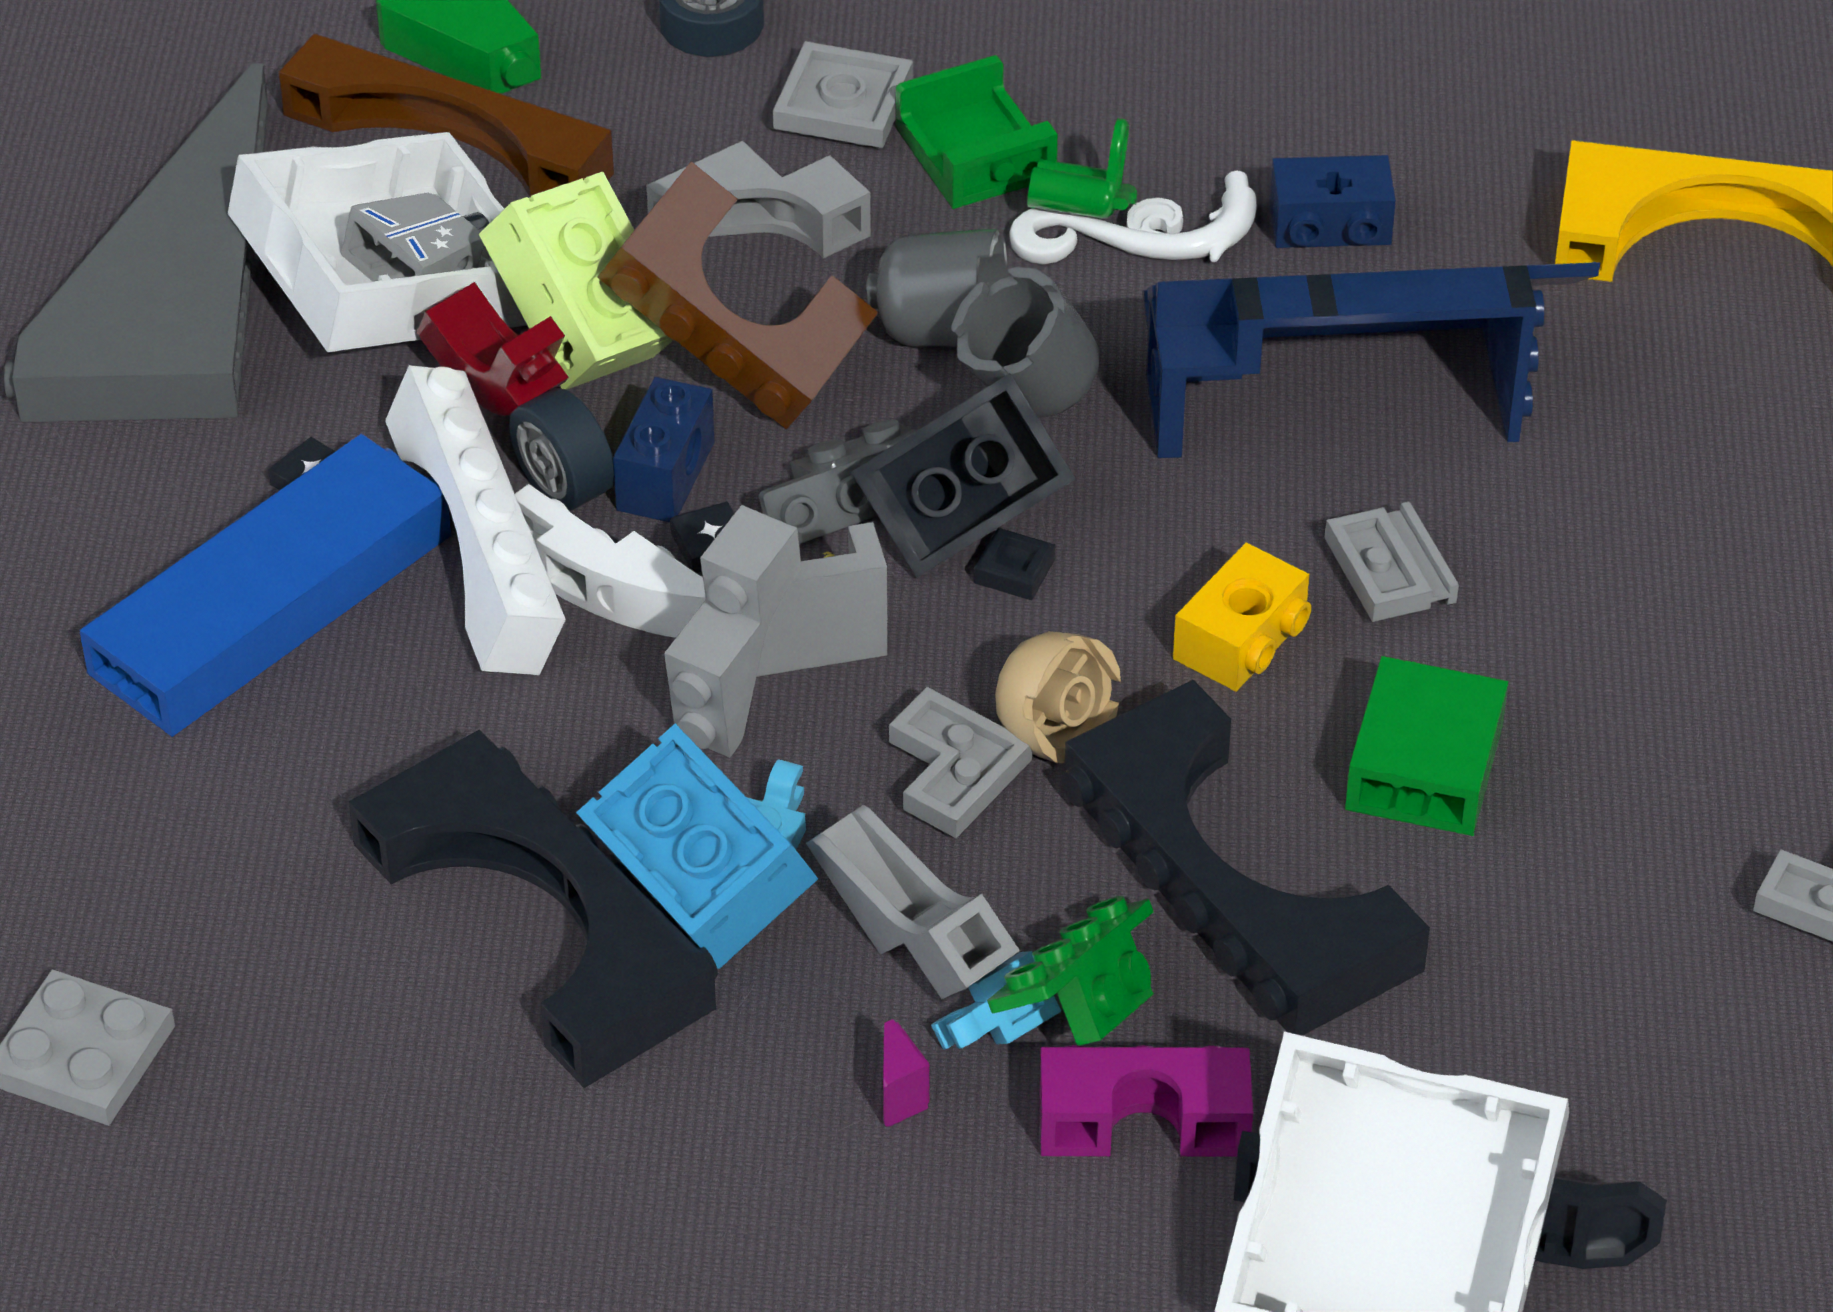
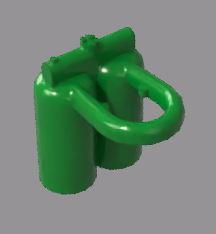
M1117 118L1111 141L1108 169L1039 159L1037 167L1033 168L1027 200L1028 207L1104 219L1110 217L1114 210H1125L1129 204L1136 205V198L1138 196L1136 188L1133 185L1122 183L1129 136V122L1122 118Z

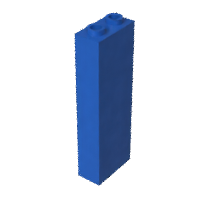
M360 434L80 629L87 674L173 737L451 536L449 505L439 485L432 477H425L404 463L393 450L389 448L383 449L363 434Z

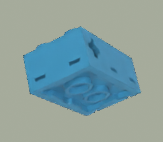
M675 723L658 738L661 742L659 746L650 745L599 791L602 797L598 801L593 797L576 813L652 898L669 913L688 937L700 948L705 947L709 951L717 968L720 969L815 883L818 877L792 844Z

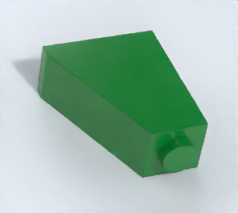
M376 0L380 43L386 50L444 76L499 94L542 78L538 33L508 0Z

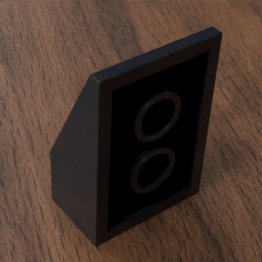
M1010 373L851 472L916 578L1076 479Z

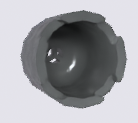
M982 229L917 233L900 236L893 241L880 258L878 273H870L867 278V302L872 308L879 310L882 326L888 335L906 346L957 348V336L952 331V323L961 302L980 282H984L989 287L998 280L1009 277L1006 246L1004 241H998L999 230Z
M1026 267L1010 268L1008 270V273L1011 275L1010 277L1000 279L989 287L984 282H980L961 302L952 323V331L957 336V356L959 360L986 387L1010 373L1038 418L1063 413L1077 404L1089 391L1099 367V348L1088 325L1056 283L1036 268Z

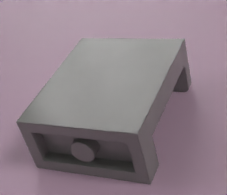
M874 523L848 526V554L801 561V572L784 594L769 624L756 677L887 656V565Z

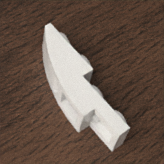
M529 484L515 493L554 592L563 599L616 623L674 638L679 635L706 600L703 576L698 575L676 560L666 548L654 545L635 531L618 543H614L603 530L592 528L570 513L562 502L557 499L548 498Z

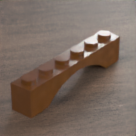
M315 33L279 71L285 117L330 132L359 128H402L431 133L449 132L454 139L476 147L501 162L521 182L530 197L582 178L584 180L586 177L600 172L605 174L608 181L614 175L612 131L610 129Z

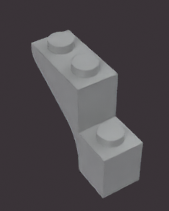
M744 141L738 142L694 163L738 198L708 237L764 232L777 233L803 242L824 259L871 236L870 191L830 155L784 177H781ZM686 167L646 185L648 213Z
M743 505L739 507L700 557L706 600L664 653L674 724L676 723L700 749L709 748L729 758L739 747L744 736L762 648L769 624L784 594L802 570L797 528Z
M860 806L806 843L879 954L881 955L904 943L941 999L968 988L1020 951L982 894L975 897H966L948 888L867 806Z

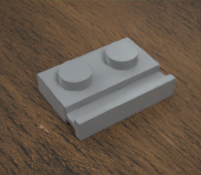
M1410 501L1401 503L1400 510L1387 513L1385 508L1382 507L1326 520L1324 538L1372 622L1430 609L1431 602L1445 599L1447 605L1456 603L1459 584Z

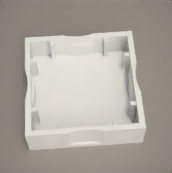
M449 132L380 139L348 147H307L238 155L228 215L327 352L421 340L417 331L425 311L473 282L477 284L509 328L527 325L485 246L482 250L478 268L390 279L386 274L379 275L378 281L373 282L341 255L351 206L431 193L439 196L461 216L479 212L488 219L489 223L505 209L489 190L484 176Z
M1284 1032L1260 1127V1157L1257 1173L1249 1196L1239 1212L1215 1312H1522L1569 1116L1568 1099L1469 1075L1452 1076L1425 1073L1401 1065L1384 1055Z

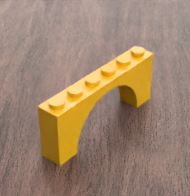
M1571 140L1555 264L1600 262L1599 275L1590 279L1612 282L1614 271L1620 259L1632 245L1646 235L1663 227L1690 220L1735 219L1766 225L1790 234L1819 252L1833 267V171Z

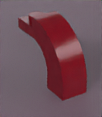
M475 282L425 311L417 334L441 367L465 371L477 403L497 415L510 416L518 406L552 388H557L569 378L555 359L565 335L551 316L518 336L498 315Z

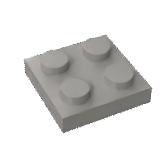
M805 41L773 110V129L883 148L896 119V86L901 82L913 79V60Z
M52 969L0 1044V1089L109 1126L174 1029L173 1011L171 1008Z

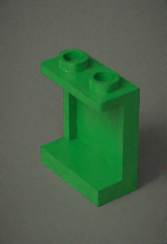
M997 55L907 80L896 86V129L952 209L1029 187L1033 168L1037 167L1039 159L1057 161V132L1049 121L1035 125L1029 123L1004 88V64Z

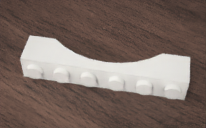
M409 365L385 422L401 460L414 462L427 470L439 485L449 505L457 531L463 564L465 629L482 671L540 675L566 619L465 371H458L448 367L430 368Z

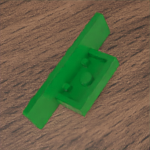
M1116 896L1090 906L1086 910L1089 918L1070 924L1060 930L1059 933L1062 940L1037 949L1032 953L1033 963L1016 968L1004 976L1006 985L987 1000L991 1013L994 1014L1041 1002L1057 993L1077 1046L1102 1040L1153 995L1150 986L1151 972L1149 964L1144 955L1137 951L1130 932L1154 912L1150 900L1145 899L1126 904L1124 896Z

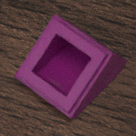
M894 1019L884 1023L883 1123L886 1127L928 1109L930 1064L901 1025L895 1022Z

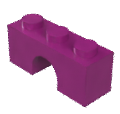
M1077 1045L1041 1047V1156H1111V1136L1115 1124L1128 1115L1144 1112L1162 1116L1173 1124L1179 1135L1180 1157H1237L1242 1131L1252 1132L1253 1100L1250 1049L1224 1048L1214 1045L1202 1048L1153 1047L1147 1045L1136 1047H1084Z

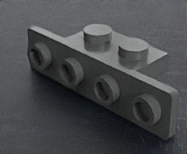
M884 420L866 426L863 429L864 436L844 443L843 440L834 439L811 446L808 449L809 456L790 462L793 480L765 489L759 493L763 514L796 527L799 544L877 516V513L851 472L917 430L899 424L897 420Z

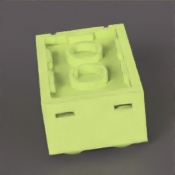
M603 172L588 176L584 180L582 178L532 195L529 199L526 197L511 202L479 233L529 329L551 316L564 333L565 337L555 359L569 377L565 383L560 385L562 389L567 390L651 359L673 341V339L665 335L661 328L631 304L619 298L610 287L597 278L624 242L634 232L631 222Z

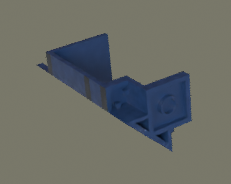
M1600 262L1157 282L1156 285L1148 287V290L1142 291L1148 330L1146 382L1157 457H1182L1186 382L1242 379V375L1260 374L1263 338L1469 328L1483 329L1507 442H1519L1522 417H1530L1533 409L1532 387L1530 381L1527 380L1528 373L1537 372L1538 343L1536 336H1533L1534 327H1542L1544 323L1543 294L1541 290H1532V286L1573 284L1599 275Z

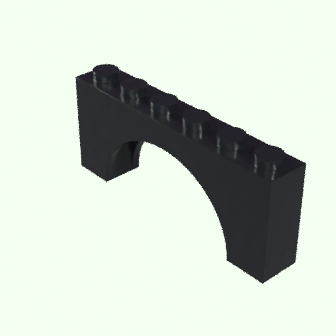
M1194 679L1066 741L1064 772L1061 774V782L1069 800L1076 807H1084L1099 824L1106 841L1113 848H1121L1137 866L1144 883L1150 889L1161 892L1175 908L1182 925L1189 932H1197L1214 951L1221 968L1228 975L1237 976L1254 995L1255 1001L1264 1016L1272 1021L1277 1020L1288 1033L1303 1036L1425 971L1430 927L1390 885L1362 895L1342 898H1313L1294 895L1270 888L1248 878L1223 861L1204 841L1193 823L1187 805L1197 787L1214 771L1228 763L1231 718Z
M480 729L349 801L354 846L390 884L420 872L440 868L476 867L496 870L514 875L540 887L558 900L575 918L587 940L585 952L579 965L567 982L553 995L541 1002L540 1005L544 1047L583 1088H586L716 1010L715 978L718 976V969L709 951L705 947L700 948L696 943L692 944L677 929L676 923L669 913L658 902L653 904L637 888L628 869L621 863L613 864L598 849L596 841L589 830L580 823L574 825L559 810V806L552 793L543 785L536 787L521 771L514 755L505 747L498 748Z

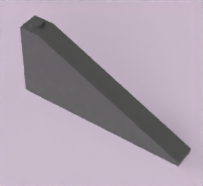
M252 63L19 335L15 361L5 363L4 384L7 398H16L20 422L238 418L255 251L228 215V208L238 155L265 152L269 104L263 63Z

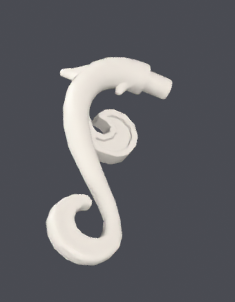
M1232 171L1225 177L1226 191L1221 199L1222 207L1209 214V219L1214 221L1189 232L1180 233L1183 228V215L1179 205L1172 200L1151 198L1140 201L1130 208L1127 214L1126 227L1094 217L1032 208L1023 212L1013 221L1009 237L1012 249L1020 258L1030 263L1042 265L1056 263L1066 258L1077 244L1076 231L1130 254L1152 259L1190 260L1210 256L1211 262H1217L1220 256L1243 238L1251 228L1257 207L1256 195L1249 188L1247 175L1242 171ZM1058 225L1067 227L1066 232L1057 238L1046 239L1035 234L1038 230Z

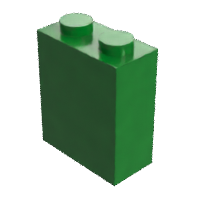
M1381 656L1349 765L1345 810L1474 836L1503 727L1509 681Z

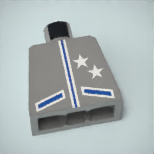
M431 193L351 206L341 255L372 282L378 281L379 275L386 274L390 279L474 269L479 267L482 250L485 246L479 233L489 224V221L479 212L461 216L439 196Z

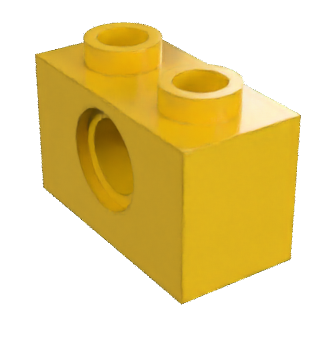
M1246 542L1175 615L1173 660L1237 692L1254 673L1261 674L1266 670L1274 657L1276 649L1289 635L1295 637L1305 627L1311 613V604L1307 602L1309 573Z

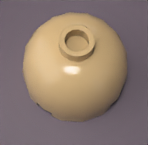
M1051 631L1021 642L1008 656L998 678L995 693L996 711L1002 726L1022 742L1029 745L1032 754L1056 763H1065L1063 760H1065L1066 741L1115 718L1117 715L1119 703L1110 700L1112 691L1111 680L1121 682L1120 668L1112 650L1094 638L1081 634Z

